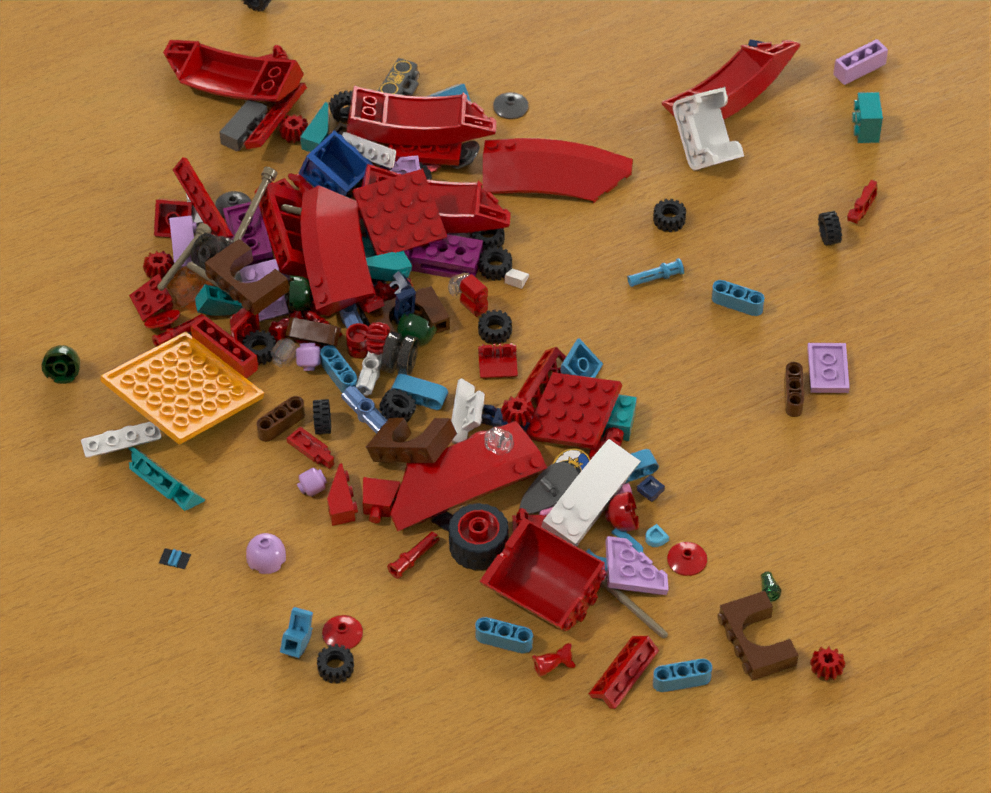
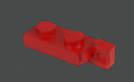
M871 180L867 186H864L861 197L856 199L854 209L849 210L847 221L858 224L859 220L864 218L877 196V181Z
M299 427L286 438L288 444L314 463H322V465L329 469L335 465L334 457L330 455L331 452L328 450V446L302 427Z

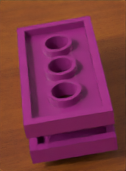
M251 202L223 208L226 224L233 234L231 243H233V239ZM259 205L241 239L252 249L253 262L247 266L274 259Z
M447 234L446 239L404 251L412 265L411 271L463 280L470 274H473L475 277L477 276L480 254H483V240Z

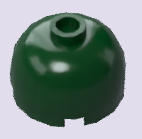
M290 275L289 306L291 307H289V313L295 311L304 312L311 307V303L314 301L309 279Z
M403 313L398 324V334L404 341L403 344L407 347H422L427 345L436 332L435 326L429 327V321L411 313L409 316H406V313Z
M54 346L46 352L42 360V372L45 377L54 379L55 383L66 384L72 382L80 371V358L77 352L69 346Z

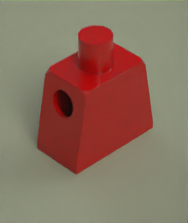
M363 477V513L370 515V522L380 523L381 517H391L390 512L397 498L396 495L400 487V481Z

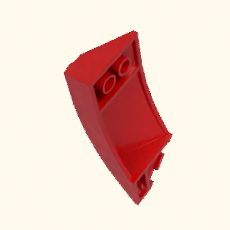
M169 40L163 51L180 83L204 92L229 98L278 102L298 87L304 75L297 60L246 56L201 44L199 41Z
M782 40L781 44L772 45V42L757 43V47L740 45L741 49L714 74L689 90L662 101V106L675 117L673 112L675 101L725 87L728 101L725 106L720 107L723 120L747 106L766 90L800 48V43Z
M354 86L346 132L370 141L412 146L446 145L495 135L496 120L493 117H487L484 114V110L475 102L471 103L464 92L462 95L421 97L390 94Z
M541 138L485 140L483 150V189L492 194H555L590 200L595 203L599 200L598 197L604 192L608 193L618 185L621 179L624 177L627 179L632 175L633 159L598 147L562 140Z
M367 164L362 187L402 174ZM427 180L446 233H468L510 226L511 213L506 208L502 209L496 197L491 192H486L479 180L477 182Z
M319 185L304 192L301 209V238L307 275L316 310L329 316L375 294L362 242L359 208L355 200Z
M517 421L447 447L435 463H410L407 465L405 476L400 484L390 516L397 532L485 495L537 476L546 470L547 466L540 450Z

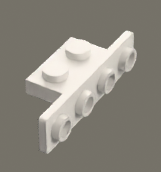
M347 132L343 133L345 140L351 146H354L362 156L375 162L377 165L394 168L396 150Z
M462 378L457 383L451 420L457 432V435L451 441L453 444L467 440L468 432L481 424L482 409L484 407L485 394L481 391L474 393L475 386Z
M146 422L84 438L81 440L85 457L90 458L161 439V434L157 426L152 422Z

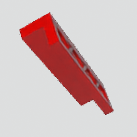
M557 347L545 350L517 396L519 395L521 399L526 397L527 401L536 398L538 407L543 395H540L539 386L544 384L546 388L549 381V371L561 373V367L557 368L556 359L558 357L564 362L566 356Z
M632 636L588 693L591 698H602L610 709H616L659 652L649 636Z

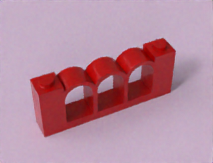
M271 182L262 196L259 208L279 270L284 274L302 276L308 279L301 238V215L281 210L283 204L302 208L300 192Z

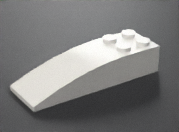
M608 439L543 520L541 527L577 547L608 506L610 500L618 493L641 461Z

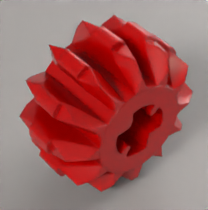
M294 114L291 117L287 115L286 119H283L279 126L282 139H286L287 143L293 141L294 144L296 141L301 142L300 137L308 127V121L302 115L295 116Z
M156 250L154 254L149 252L148 257H144L143 270L147 278H153L157 274L164 278L174 265L172 256L166 254L165 251L159 253Z
M377 322L369 325L366 345L370 353L380 355L388 351L391 333L390 327L387 324Z
M519 395L516 398L510 396L509 400H504L501 408L502 419L507 424L517 421L519 425L525 427L526 423L531 422L534 415L532 402L527 401L526 397L521 399Z
M828 646L827 649L820 647L819 651H814L812 659H810L812 673H817L818 679L825 677L824 679L827 681L830 677L835 681L837 676L843 674L845 661L843 654L838 653V648L831 650L830 646Z

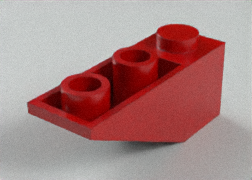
M342 463L338 466L327 498L332 526L354 522L355 513H358L356 501L352 502V497H354L352 486L347 484V482H350L348 470L344 471Z

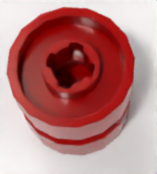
M352 324L346 331L348 354L356 359L365 358L368 354L366 345L368 326L365 324Z

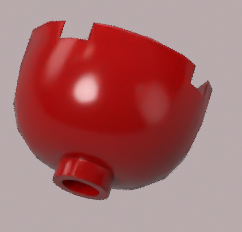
M631 492L615 495L608 504V510L605 511L607 522H611L614 528L622 532L639 529V516H636L635 513L637 506Z

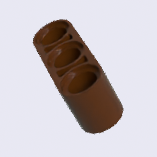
M290 317L285 336L291 339L337 347L341 328Z
M798 362L788 363L785 369V411L791 417L800 416L804 404L803 367Z
M292 396L257 420L258 438L264 442L271 441L305 417L304 400L299 396Z

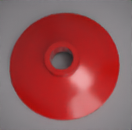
M168 310L158 313L147 319L144 325L146 328H160L161 331L170 328V324L180 317V311Z
M680 542L669 550L667 562L675 573L682 576H693L703 571L707 564V555L698 544Z
M348 615L332 617L325 623L322 630V637L327 645H332V647L335 644H338L339 647L344 645L345 650L357 646L363 636V628L360 622Z

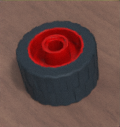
M476 503L462 507L453 514L449 522V550L451 556L459 565L461 564L467 569H488L497 555L502 553L509 539L507 519L496 507L488 504Z

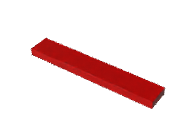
M299 83L296 89L275 103L244 143L246 149L262 147L307 89L305 83Z
M182 157L173 168V172L190 201L193 202L192 204L203 223L211 228L212 233L210 235L218 248L223 249L232 239L233 234L187 158Z

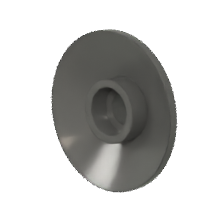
M507 92L496 97L493 109L502 118L517 119L527 112L528 101L521 94Z
M475 140L463 143L459 165L450 166L458 169L471 164L479 152V143Z
M230 191L222 194L216 200L215 206L221 216L225 218L223 208L251 202V200L242 192Z

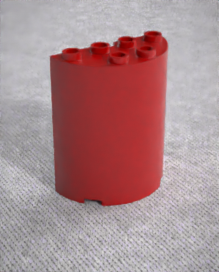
M523 518L506 542L502 553L497 555L479 582L562 631H569L578 621L582 622L585 619L590 605L593 606L598 599L596 594L601 582L607 575V571H605V562Z

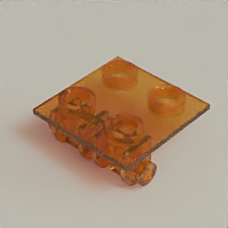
M185 266L178 270L167 285V288L176 298V306L183 308L195 301V297L205 284H210L206 279Z

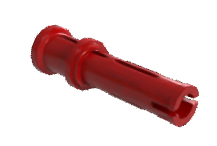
M199 314L177 327L167 328L165 332L153 335L152 341L154 346L157 347L184 332L190 333L191 325L204 315Z
M431 531L408 552L401 553L394 563L387 565L390 574L397 579L401 578L403 572L414 567L415 561L440 541L439 537H437L438 535Z

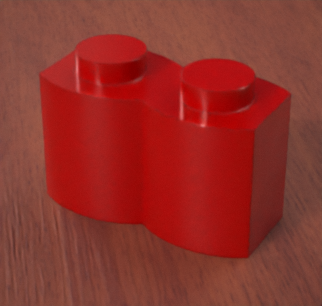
M473 274L461 280L460 291L462 293L460 295V303L475 317L482 315L488 310V288Z

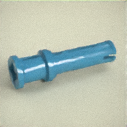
M678 258L671 263H661L660 267L628 275L629 286L633 287L662 277L668 279L675 274L682 275L684 274L683 263Z

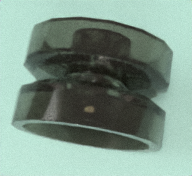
M204 233L194 242L191 251V261L206 270L205 262L234 243V240L225 236Z
M391 331L384 345L381 370L393 374L397 369L398 375L405 374L411 376L418 354V337L407 335L403 339L401 333Z

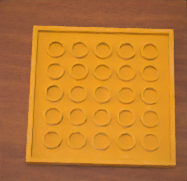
M187 332L101 375L100 380L179 445L264 398L262 390Z

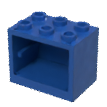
M333 131L306 156L299 174L313 187L319 185L351 198L354 195L353 189L362 187L367 164H373L369 159L362 156L354 146H351L342 135Z

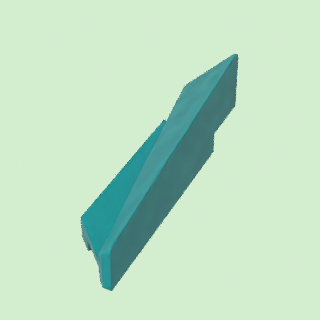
M133 446L129 447L132 462H129V469L170 500L173 498L185 511L205 501L202 496Z

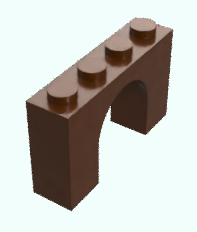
M238 239L205 262V274L211 281L214 280L221 290L227 291L233 300L240 302L246 311L256 315L290 291L288 278L277 269H274L256 282L243 283L234 279L233 277L238 271L253 262L252 249L241 239Z
M429 286L415 291L416 301L413 314L429 321V327L432 328L434 325L436 328L435 334L450 329V317L433 287ZM396 298L385 301V306L369 313L363 310L369 325L382 322L390 327L391 340L388 351L398 348V335L391 324V321L394 319L393 313L395 312Z
M389 418L368 443L366 449L373 462L435 463L457 435V432L450 418H434L422 434L410 441H406L412 432L405 418Z
M765 591L722 604L717 615L720 625H724L728 641H732L734 645L735 655L743 662L742 667L745 674H749L752 681L797 666L799 656L791 639L769 646H759L753 644L745 637L743 631L746 627L772 618L773 605Z

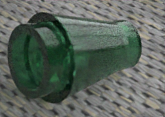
M771 572L762 573V591L766 592L771 602L778 600L781 596L780 586Z

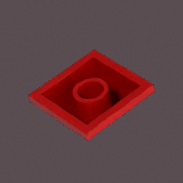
M164 198L156 199L154 236L171 237L169 218L192 216L193 202Z
M244 308L233 314L230 318L231 336L242 344L245 336L250 335L249 332L253 331L255 333L256 330L260 331L259 314L254 315Z

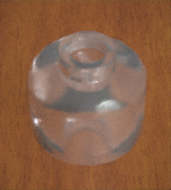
M461 273L451 277L448 290L455 298L460 299L462 293L460 291L461 280L469 276V273Z
M287 338L285 340H278L270 353L273 358L272 362L278 367L290 366L296 359V349L298 346Z
M493 427L484 436L485 447L497 455H504L513 448V436L505 429Z

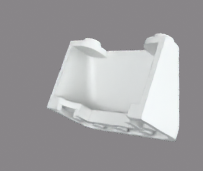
M725 87L695 94L677 100L673 104V112L690 168L693 170L744 157L741 144L737 141H729L720 107L725 106L728 101Z

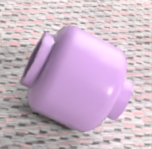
M315 343L300 344V347L296 349L297 365L303 367L304 371L315 370V366L321 364L320 348L315 346Z
M311 468L299 475L300 482L297 485L302 494L307 493L308 496L312 497L326 488L327 480L320 469Z

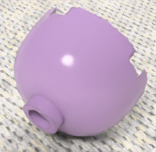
M269 533L255 536L246 548V559L249 567L252 570L253 568L258 570L261 574H271L278 571L283 562L285 563L286 551L281 539Z

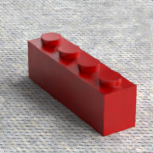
M205 315L191 325L193 338L246 379L258 370L257 355Z

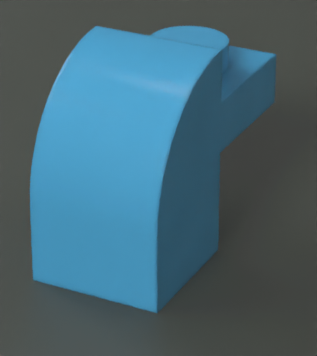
M297 607L291 610L289 628L283 634L280 653L300 658L305 652L313 630L311 627L313 612Z

